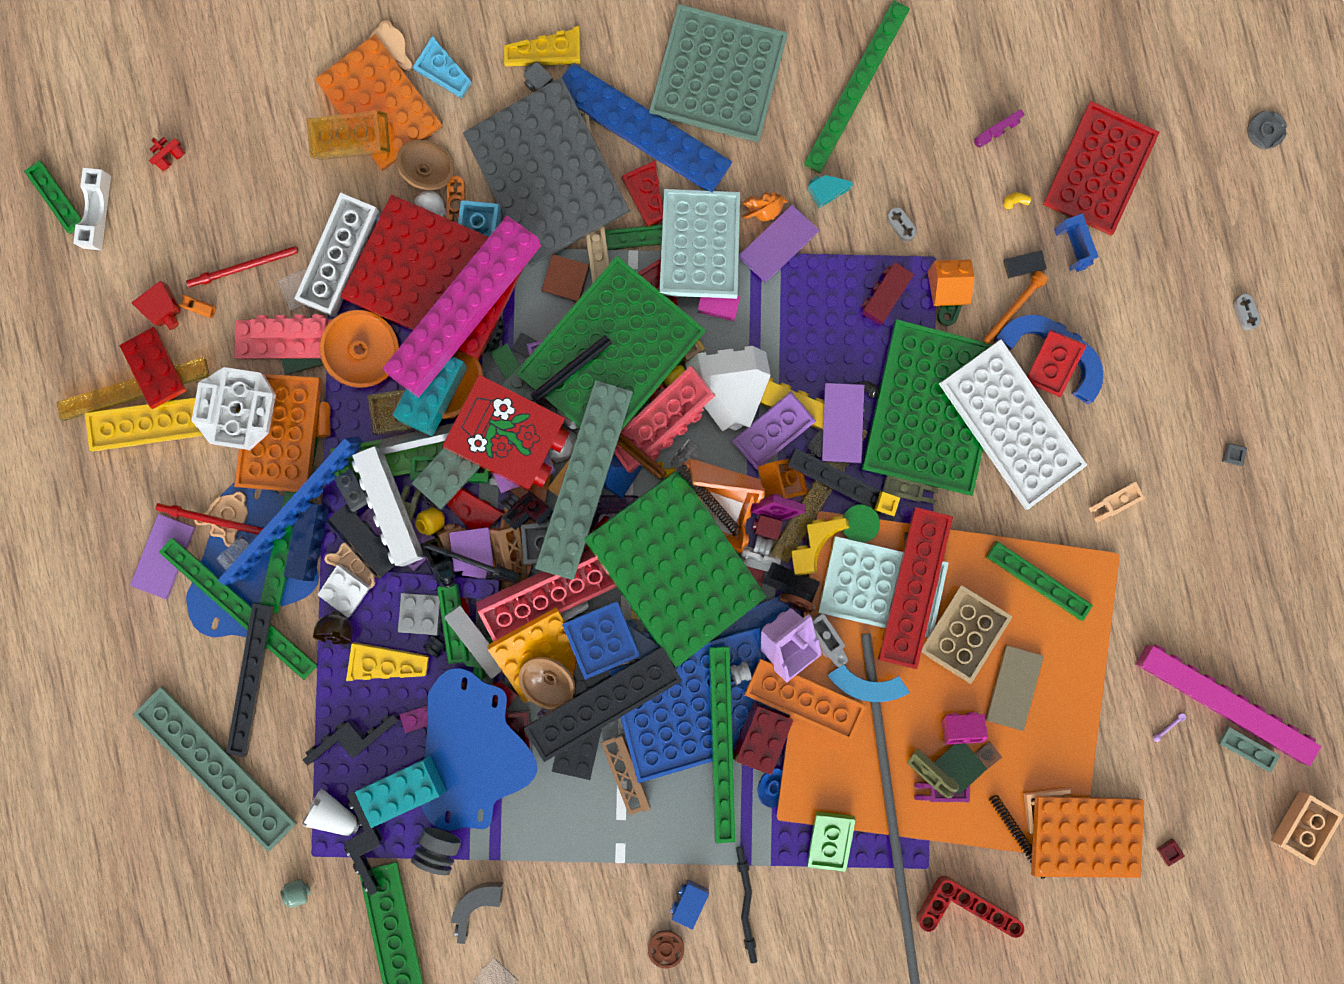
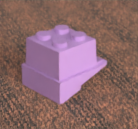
M791 608L786 612L780 613L775 621L771 624H766L761 631V652L773 663L774 671L786 682L821 656L819 640L816 638L811 616L808 614L802 618Z

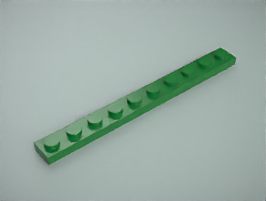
M893 0L809 153L804 166L819 174L822 172L910 10L907 6Z
M318 437L315 438L313 464L319 442ZM285 491L282 508L296 492ZM294 524L288 526L285 529V535L279 540L276 539L273 543L274 547L272 548L260 603L273 605L274 613L280 612L288 578L283 576Z
M171 538L159 553L248 631L252 606L227 584L222 585L215 573L175 538ZM271 624L267 648L300 678L306 680L318 664Z
M729 646L709 647L714 835L716 844L735 842Z

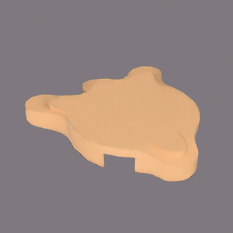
M382 21L370 37L376 34L396 63L404 71H410L413 65L406 56V41L402 33L393 27L390 21Z
M243 492L220 496L213 501L208 511L203 514L245 524L248 517L247 496ZM194 520L195 524H196V525H199V526L209 525V524H210V523H206V522ZM210 524L212 526L210 530L211 536L222 537L227 547H234L236 545V536L239 530Z
M345 543L341 544L337 553H329L325 556L324 560L327 564L335 567L338 564H342L370 585V588L374 587L376 583L375 576Z

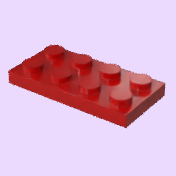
M154 327L119 345L151 409H155L187 391Z

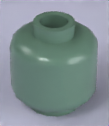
M301 879L284 884L283 890H280L284 906L288 905L289 908L307 903L308 895L311 894L308 883L304 884Z

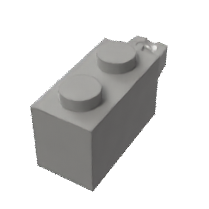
M824 613L817 614L812 618L816 638L819 640L821 653L824 657H828L837 667H840L848 661L843 650L845 644Z

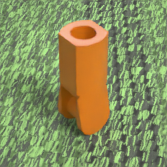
M182 295L184 298L182 303L179 304L180 307L209 318L214 317L216 306ZM191 301H194L193 307L190 308Z
M321 402L319 404L316 437L328 438L331 436L330 405L327 402Z

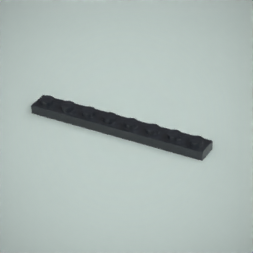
M259 602L252 603L226 751L228 754L242 757L248 755L273 615V605Z

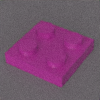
M772 494L768 498L761 499L759 503L752 504L751 512L785 521L805 513L806 505L798 503L794 499L782 498L779 494Z

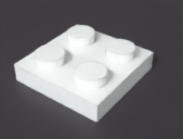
M338 564L318 593V596L349 618L371 586L342 564Z

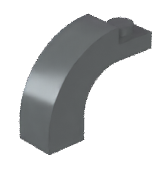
M486 882L476 885L468 890L460 899L451 919V923H458L455 926L454 936L457 937V943L465 944L467 941L469 918L475 909L482 906L500 907L503 894L502 882Z

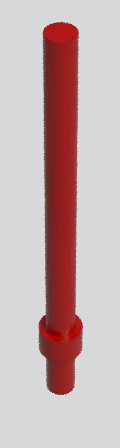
M294 246L218 271L202 273L199 277L186 280L189 288L202 283L206 285L212 283V280L299 252L297 247Z
M157 503L155 508L157 511L169 513L173 517H186L256 535L264 529L185 510L177 505L169 506Z

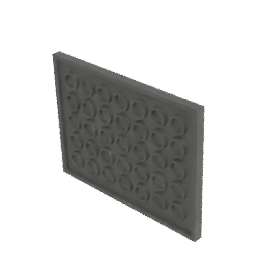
M562 77L463 132L497 203L501 207L504 217L509 216L539 239L541 247L529 260V266L540 262L630 212Z

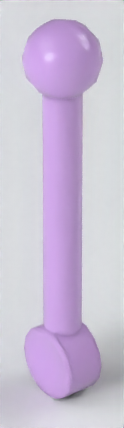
M1179 713L1176 720L1159 734L1153 736V740L1156 742L1160 741L1166 732L1178 722L1184 721L1186 715Z

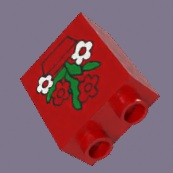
M479 375L443 444V448L529 490L532 483L541 488L543 487L552 469V466L543 461L550 448L560 453L570 431L561 427L565 420L564 417Z

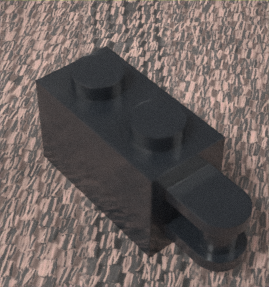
M439 537L427 541V543L444 548ZM421 543L425 561L436 583H442L445 588L452 587L455 574L450 558L424 548V543Z

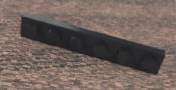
M794 448L786 466L863 505L871 507L873 510L875 509L880 494L878 489Z

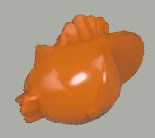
M765 192L762 198L750 196L742 202L749 209L748 212L742 215V218L748 219L755 216L762 222L774 220L780 214L783 203H787L788 200H786V197H782L781 194L771 192V195Z

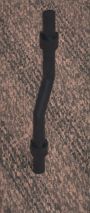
M742 846L736 847L738 872L741 873L745 892L741 913L745 936L744 945L745 949L748 950L750 963H756L758 961L755 951L756 941L752 936L749 922L752 888L748 873L750 868L745 858L744 849Z

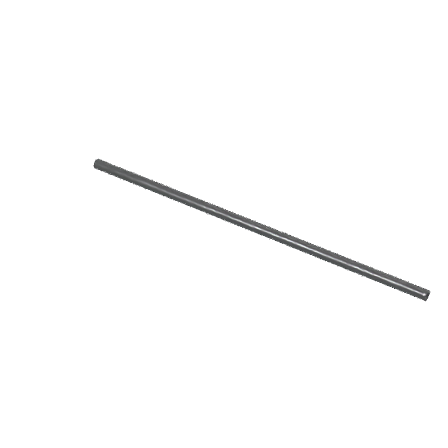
M862 634L861 639L867 681L877 682L871 634ZM870 702L910 984H920L880 702Z

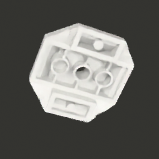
M223 367L198 383L192 422L199 428L210 444L251 450L269 434L276 394L263 373ZM240 405L241 410L239 413H237L236 409Z

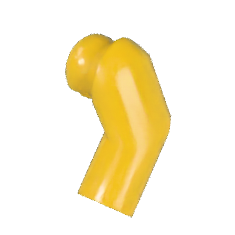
M1014 192L1005 197L1003 206L1006 209H1012L1016 203L1029 205L1032 197Z

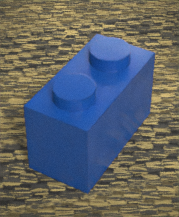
M687 880L686 884L682 883L678 892L680 897L678 902H673L670 913H672L673 921L693 930L709 896V889Z

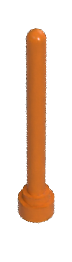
M1036 271L1032 275L1031 284L984 337V343L989 344L1036 288L1043 287L1047 283L1048 278L1044 273Z

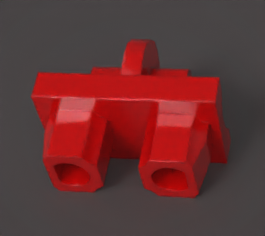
M155 137L151 139L154 145L150 148V151L152 153L158 149L160 151L148 161L162 171H166L172 165L165 158L169 153L177 160L185 155L178 139L174 138L165 147H163L167 142L165 137L159 141Z

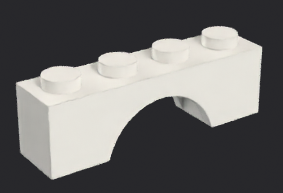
M83 168L80 187L84 193L85 210L82 220L75 226L73 244L83 249L102 250L111 175L100 169Z

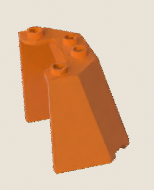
M688 459L687 462H683L682 465H687V468L690 469L689 473H691L694 486H705L709 492L743 503L736 522L741 527L740 532L735 536L723 532L737 553H743L744 547L749 542L745 523L751 516L752 503H759L765 495V488L762 487L761 480L695 459Z

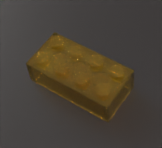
M375 110L306 119L310 158L327 160L390 153L387 113Z

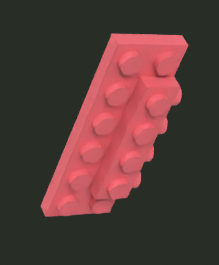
M315 314L312 315V318H305V315H294L293 319H287L286 315H275V319H268L266 315H256V319L235 320L234 358L321 359L319 351L321 336L326 326L333 319L328 320L324 318V315Z
M690 366L628 423L621 433L650 458L656 460L660 456L659 452L663 448L670 447L677 435L680 436L687 432V426L691 422L695 423L702 418L703 407L716 395L696 369ZM619 445L616 446L614 454L627 472L632 473L641 465Z

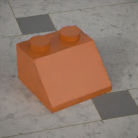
M971 259L934 261L927 271L933 305H970L975 277Z
M789 459L758 466L762 486L765 488V498L770 497L772 494H779L785 499L808 494L804 475L786 466Z

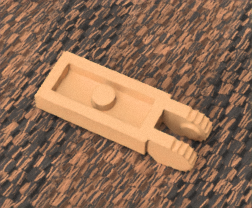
M1134 481L1090 506L1089 510L1090 512L1096 511L1102 506L1106 508L1107 512L1099 514L1094 518L1096 522H1099L1145 499V496L1137 482Z

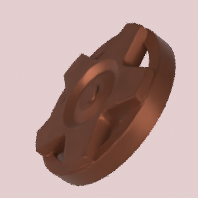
M781 593L779 601L788 604L789 607L800 609L807 613H811L816 607L813 603L791 594Z
M665 930L656 933L648 945L650 960L654 965L663 969L675 967L680 963L684 955L682 939L672 931ZM663 935V938L661 940L656 939L659 936ZM672 936L676 938L678 942H674ZM651 947L656 951L654 956H652ZM681 951L679 958L676 959L675 954ZM666 960L668 964H661L660 962Z

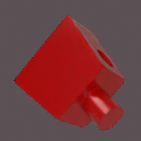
M162 281L156 283L131 302L154 325L160 327L165 324L169 330H173L179 325L174 316L180 313L181 309L169 286Z

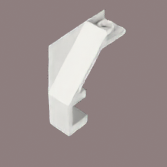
M747 346L745 350L741 351L725 349L718 350V354L706 355V352L698 353L685 363L686 370L690 366L694 367L716 395L704 407L720 429L724 431L730 428L736 431L743 425L750 428L771 376L766 352L754 346Z

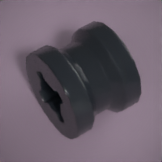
M509 490L507 497L502 499L500 504L510 510L520 498Z
M431 635L430 641L425 643L423 648L432 656L439 658L440 652L446 649V644L438 636Z

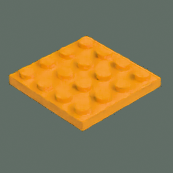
M557 607L487 645L489 652L524 703L530 700L520 688L519 672L528 660L535 657H548L564 665L572 677L574 675L577 660L562 626L566 621Z

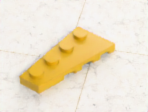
M579 26L565 32L564 30L557 31L556 34L550 36H538V39L531 41L526 39L504 45L505 67L529 66L536 62L540 65L581 64Z
M353 642L346 681L426 676L430 656Z

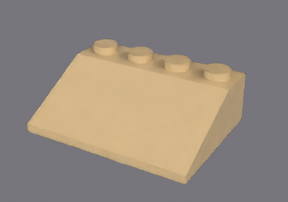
M961 585L922 647L921 653L971 684L1013 616Z

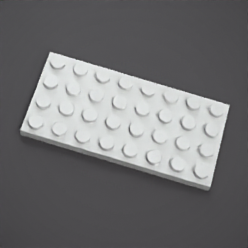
M1001 339L939 383L1025 510L1030 509L1087 466Z

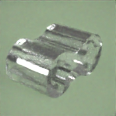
M244 535L240 536L216 560L227 570L251 542Z

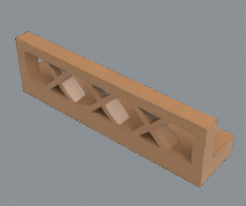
M511 526L503 529L496 527L489 529L495 567L499 563V566L515 571L516 568L520 569L521 575L517 583L527 579L528 575L523 561V548L519 528L516 531ZM513 531L514 538L509 543L506 533ZM513 549L517 551L518 555L515 562L510 559ZM498 578L501 581V590L514 585V583Z
M620 734L602 741L603 750L628 815L650 810L651 805L642 782H637L624 735ZM616 741L619 749L617 755L609 752L607 744ZM617 759L624 762L626 767L624 773L616 770L614 765ZM624 777L631 780L633 785L631 791L622 787ZM631 795L638 798L639 807L631 809L629 805Z

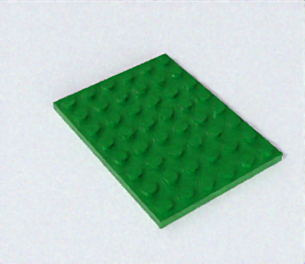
M616 256L518 369L516 375L534 390H537L606 335L611 340V345L548 394L545 399L580 428L595 380L632 391L633 395L623 423V430L704 335L706 330Z
M896 319L892 329L861 469L973 496L983 448L939 383L993 344H986L982 341Z
M677 470L583 538L658 646L663 647L675 668L767 597L693 488L689 486V483H686L687 480H684Z

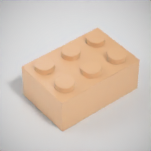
M1299 791L1271 841L1303 861L1315 866L1344 815L1315 797Z

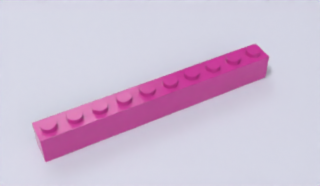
M1157 644L1154 646L1146 645L1135 665L1299 763L1311 766L1322 747L1315 743V738L1308 734L1303 736L1298 733L1300 729L1291 724L1285 725L1280 717L1274 714L1270 716L1265 713V708L1257 704L1251 705L1248 703V698L1241 694L1236 696L1231 693L1232 689L1224 684H1221V686L1216 684V679L1207 674L1204 676L1199 674L1198 668L1190 664L1184 665L1181 663V658L1173 654L1169 656L1164 653L1166 650Z

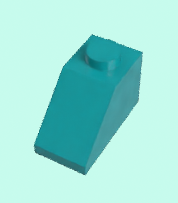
M824 175L821 178L817 176L809 182L807 191L817 207L821 208L851 190L853 183L852 181Z

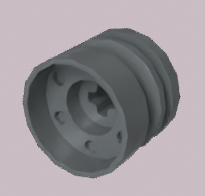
M424 827L418 840L419 844L423 847H416L415 854L411 859L412 864L432 874L449 875L452 869L451 866L454 864V859L451 856L457 855L462 842L461 839L441 829Z

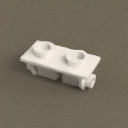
M747 546L744 547L741 555V560L745 566L766 572L769 571L772 562L779 565L781 562L780 555L769 553L768 557L763 556L761 553H753V548Z

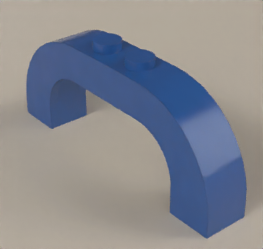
M1040 315L1021 316L1005 325L993 339L994 342L1001 339L1008 350H1011L1022 335L1035 334L1045 340L1051 329L1080 341L1087 346L1078 362L1081 372L1080 381L1071 394L1084 403L1090 404L1094 402L1101 390L1103 366L1098 354L1090 345L1082 340L1083 338L1079 334L1066 330L1067 327L1060 322L1056 323Z

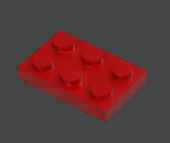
M1050 329L1027 378L1034 387L1061 398L1087 345Z

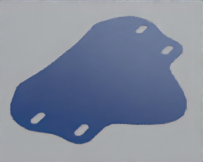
M235 483L221 495L222 497L236 492L245 493L248 510L245 524L265 528L282 509L284 496L274 490H262L259 499L255 500L254 493L256 489L234 487ZM239 530L234 547H227L222 537L210 535L201 562L220 578L258 535ZM272 549L266 554L263 553L260 557L261 561L255 567H251L248 570L249 574L242 581L237 580L234 584H227L251 606L254 602L260 603ZM318 571L314 581L287 578L281 606L297 602L310 595L318 585ZM192 582L186 595L189 618L194 628L210 637L236 635L246 638L248 631ZM215 617H218V627L216 630H212L213 620Z
M458 668L447 670L439 676L428 693V728L424 758L431 756L446 788V792L440 797L422 804L421 808L428 821L443 830L451 831L464 827L486 829L491 824L495 802L528 786L536 776L537 762L529 747L506 723L507 697L505 692L496 686L482 682L470 671ZM463 677H466L468 680L466 690L461 688ZM493 695L498 696L496 708L492 707ZM479 809L484 811L482 822H479L477 819ZM446 811L451 812L450 823L445 822Z

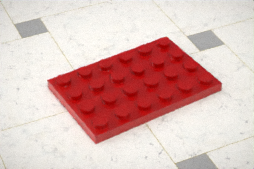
M1090 101L1042 205L1070 218L1083 214L1088 226L1112 236L1160 132Z

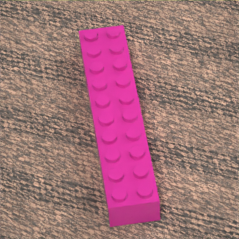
M506 216L382 369L391 378L419 398L541 247L538 237L509 216Z

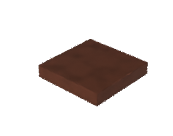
M552 254L541 291L577 302L582 293L589 265Z

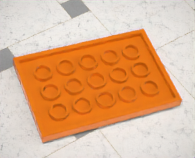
M376 34L315 78L316 82L382 171L396 162L397 154L404 144L414 140H425L443 127Z
M264 374L276 394L269 434L251 450L239 449L234 487L297 492L310 478L312 472L322 379Z
M1035 796L1031 875L1034 877L1141 878L1144 800L1140 798Z

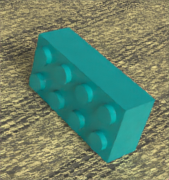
M452 356L419 398L406 389L393 416L399 422L433 437L468 369L465 363Z
M428 756L363 786L355 794L372 828L440 797L446 792V788L431 756Z

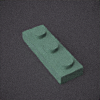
M1226 726L1217 742L1270 773L1280 755Z

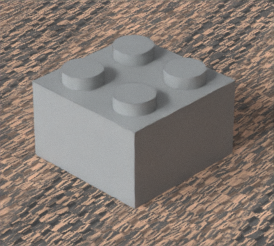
M401 593L398 632L428 635L441 634L442 616L439 595Z

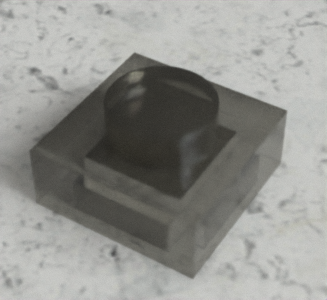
M987 741L974 752L988 769L1002 758L990 741Z

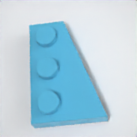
M432 36L412 68L462 99L472 84L471 80Z

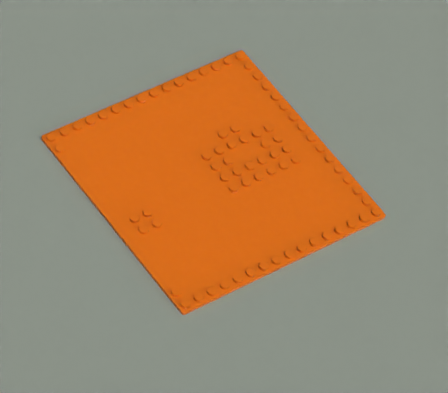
M819 511L816 520L831 521L832 517L843 516V514ZM880 520V529L877 535L872 540L866 542V544L903 552L904 533H908L910 524ZM950 529L943 558L944 562H948V568L935 626L961 585L1013 616L971 684L951 673L923 653H921L917 669L878 660L885 628L824 614L845 644L843 650L848 659L845 666L853 674L867 680L861 635L870 633L877 682L887 681L900 676L910 691L909 694L901 698L880 702L900 837L1023 853L1024 850H1021L1020 843H1017V840H1014L1015 837H1012L1014 833H1010L1011 830H1008L1009 827H1006V824H1004L1005 820H1001L1003 817H999L1000 814H997L998 811H995L994 804H990L993 800L988 801L990 797L999 796V799L1004 803L1012 818L1015 819L1014 821L1017 822L1016 825H1019L1025 838H1028L1027 841L1032 846L1033 834L1027 832L1023 793L1070 788L1071 793L1063 794V796L1090 797L1120 559L1118 553ZM842 530L835 533L825 542L818 556L817 573L809 574V577L819 581L820 585L812 602L816 606L814 611L811 613L804 611L803 618L808 614L811 618L821 614L818 613L834 537L848 539ZM995 541L1000 542L1091 603L1093 607L1084 621L1078 620L987 559L985 556ZM925 637L923 646L928 639L927 637ZM1005 645L1044 656L1024 731L985 720L988 738L982 743H965L988 768L970 785V802L915 800V794L930 795V788L919 789L914 787L915 782L926 781L907 764V761L919 749L934 763L954 745H945L942 721L948 714L958 713L960 716L970 712H977L978 714H984L986 717ZM821 653V656L797 675L860 702L867 707L851 742L790 715L794 721L786 741L776 817L780 821L813 825L816 812L855 816L854 831L889 835L870 701L850 696L837 687L828 674L838 667ZM1031 804V806H1032L1033 821H1034V807H1035V805H1032V804Z

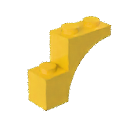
M835 516L831 518V521L824 522L823 519L813 520L812 524L807 525L810 548H808V545L796 547L797 550L791 551L796 575L817 573L818 556L823 545L835 533L850 528L849 520L843 519V516Z

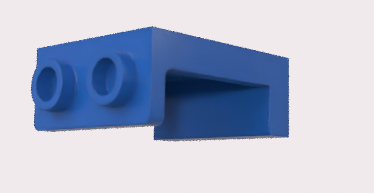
M1083 214L1066 219L1054 228L1056 236L1067 233L1077 258V262L1069 267L1070 271L1076 269L1079 272L1094 264L1093 261L1099 256Z

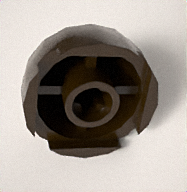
M331 612V614L324 615L316 622L313 638L324 643L328 640L332 641L334 645H348L352 642L353 638L352 623L343 616V613Z

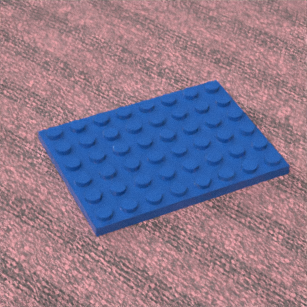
M759 627L711 640L675 668L682 679L681 682L621 717L638 783L712 762L709 647L729 646L730 666H737L741 662L746 661L752 676L759 658L768 662L767 657L761 652V631ZM631 663L609 669V675H613ZM730 670L732 745L734 750L753 702L776 711L779 710L745 696L744 692L749 681L743 680L740 684L736 685Z

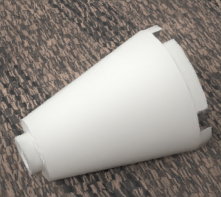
M320 789L309 807L308 816L305 815L302 825L305 827L350 836L351 833L355 834L359 828L356 820L357 817L323 789Z

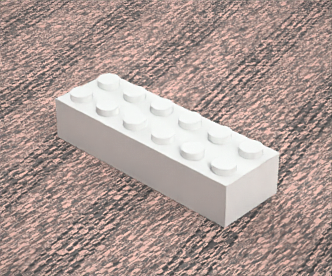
M343 193L339 194L294 298L295 300L330 316H337L344 300L340 296L375 228L377 217L381 214L376 207Z
M375 446L352 455L354 459L352 461L353 468L356 472H359L361 477L359 479L360 486L363 490H366L368 495L366 498L367 504L370 509L373 508L375 516H373L374 522L377 527L380 526L383 533L380 534L382 542L389 548L388 557L390 562L394 563L395 566L404 567L425 558L385 455L381 454L380 449Z

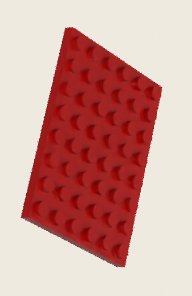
M391 194L340 297L399 325L414 330L489 237ZM523 269L457 351L480 360Z

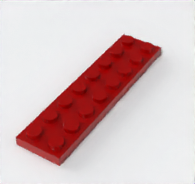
M914 507L878 660L913 669L918 668L953 516Z

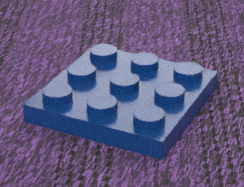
M618 601L562 624L585 680L640 657Z

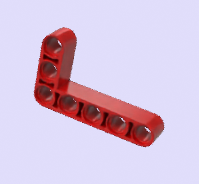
M941 876L936 880L916 916L920 927L926 932H931L935 930L952 901L1013 938L1021 937L1025 931L1023 923L1016 916L948 876ZM945 883H950L948 890H942V886ZM967 893L966 899L959 900L960 894ZM935 900H941L938 907H932ZM984 903L981 910H976L977 904ZM1000 913V918L993 920V915ZM925 917H931V921L928 924H922ZM1017 923L1016 929L1010 930V925Z

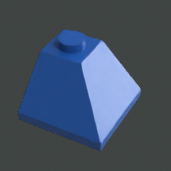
M614 454L603 488L622 499L642 469V466H638L632 473H629Z

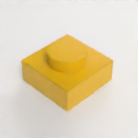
M880 491L874 510L895 516L900 497Z

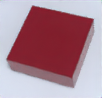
M1170 839L1156 848L1168 867L1185 857L1174 839Z

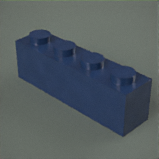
M311 503V506L306 511H300L297 515L299 519L293 526L283 577L302 581H314L317 574L318 559L321 554L322 539L325 535L324 529L328 518L329 506Z

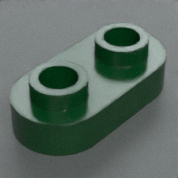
M962 305L940 306L937 315L939 323L943 326L954 324L958 319ZM944 314L949 315V320L944 318Z

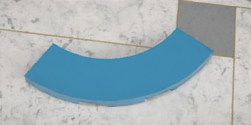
M845 664L828 674L832 682L842 691L864 701L886 702L901 698L910 693L900 676L887 681L871 682L853 674Z

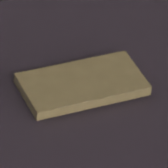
M1005 645L985 717L986 721L1024 731L1044 656Z

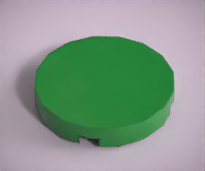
M855 505L843 514V519L849 520L850 528L842 531L849 540L866 543L877 535L880 529V519L871 507Z

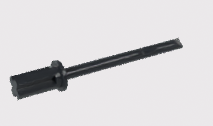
M427 542L423 546L429 550L492 572V578L497 577L514 584L518 581L520 573L501 567L499 563H497L496 567Z

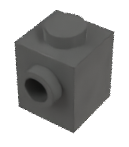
M538 62L530 64L523 74L525 78L524 84L530 91L533 89L537 91L553 82V77Z

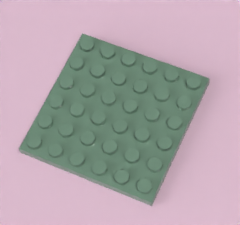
M678 4L649 113L664 119L759 143L788 33Z

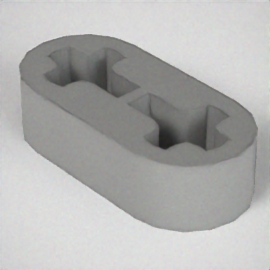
M891 209L887 215L889 225L902 241H911L916 235L915 226L902 209ZM893 213L895 215H900L899 221L901 222V224L898 222L897 219L894 221L892 220ZM904 228L911 230L910 237L909 235H903Z
M1248 294L1236 297L1233 307L1241 327L1245 330L1257 328L1260 325L1261 319L1253 298ZM1246 301L1247 304L1245 306H1241L1240 302ZM1253 318L1254 322L1248 324L1247 320Z

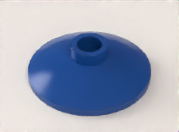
M774 768L772 775L764 773L760 778L757 793L760 802L764 806L770 808L778 806L782 770Z

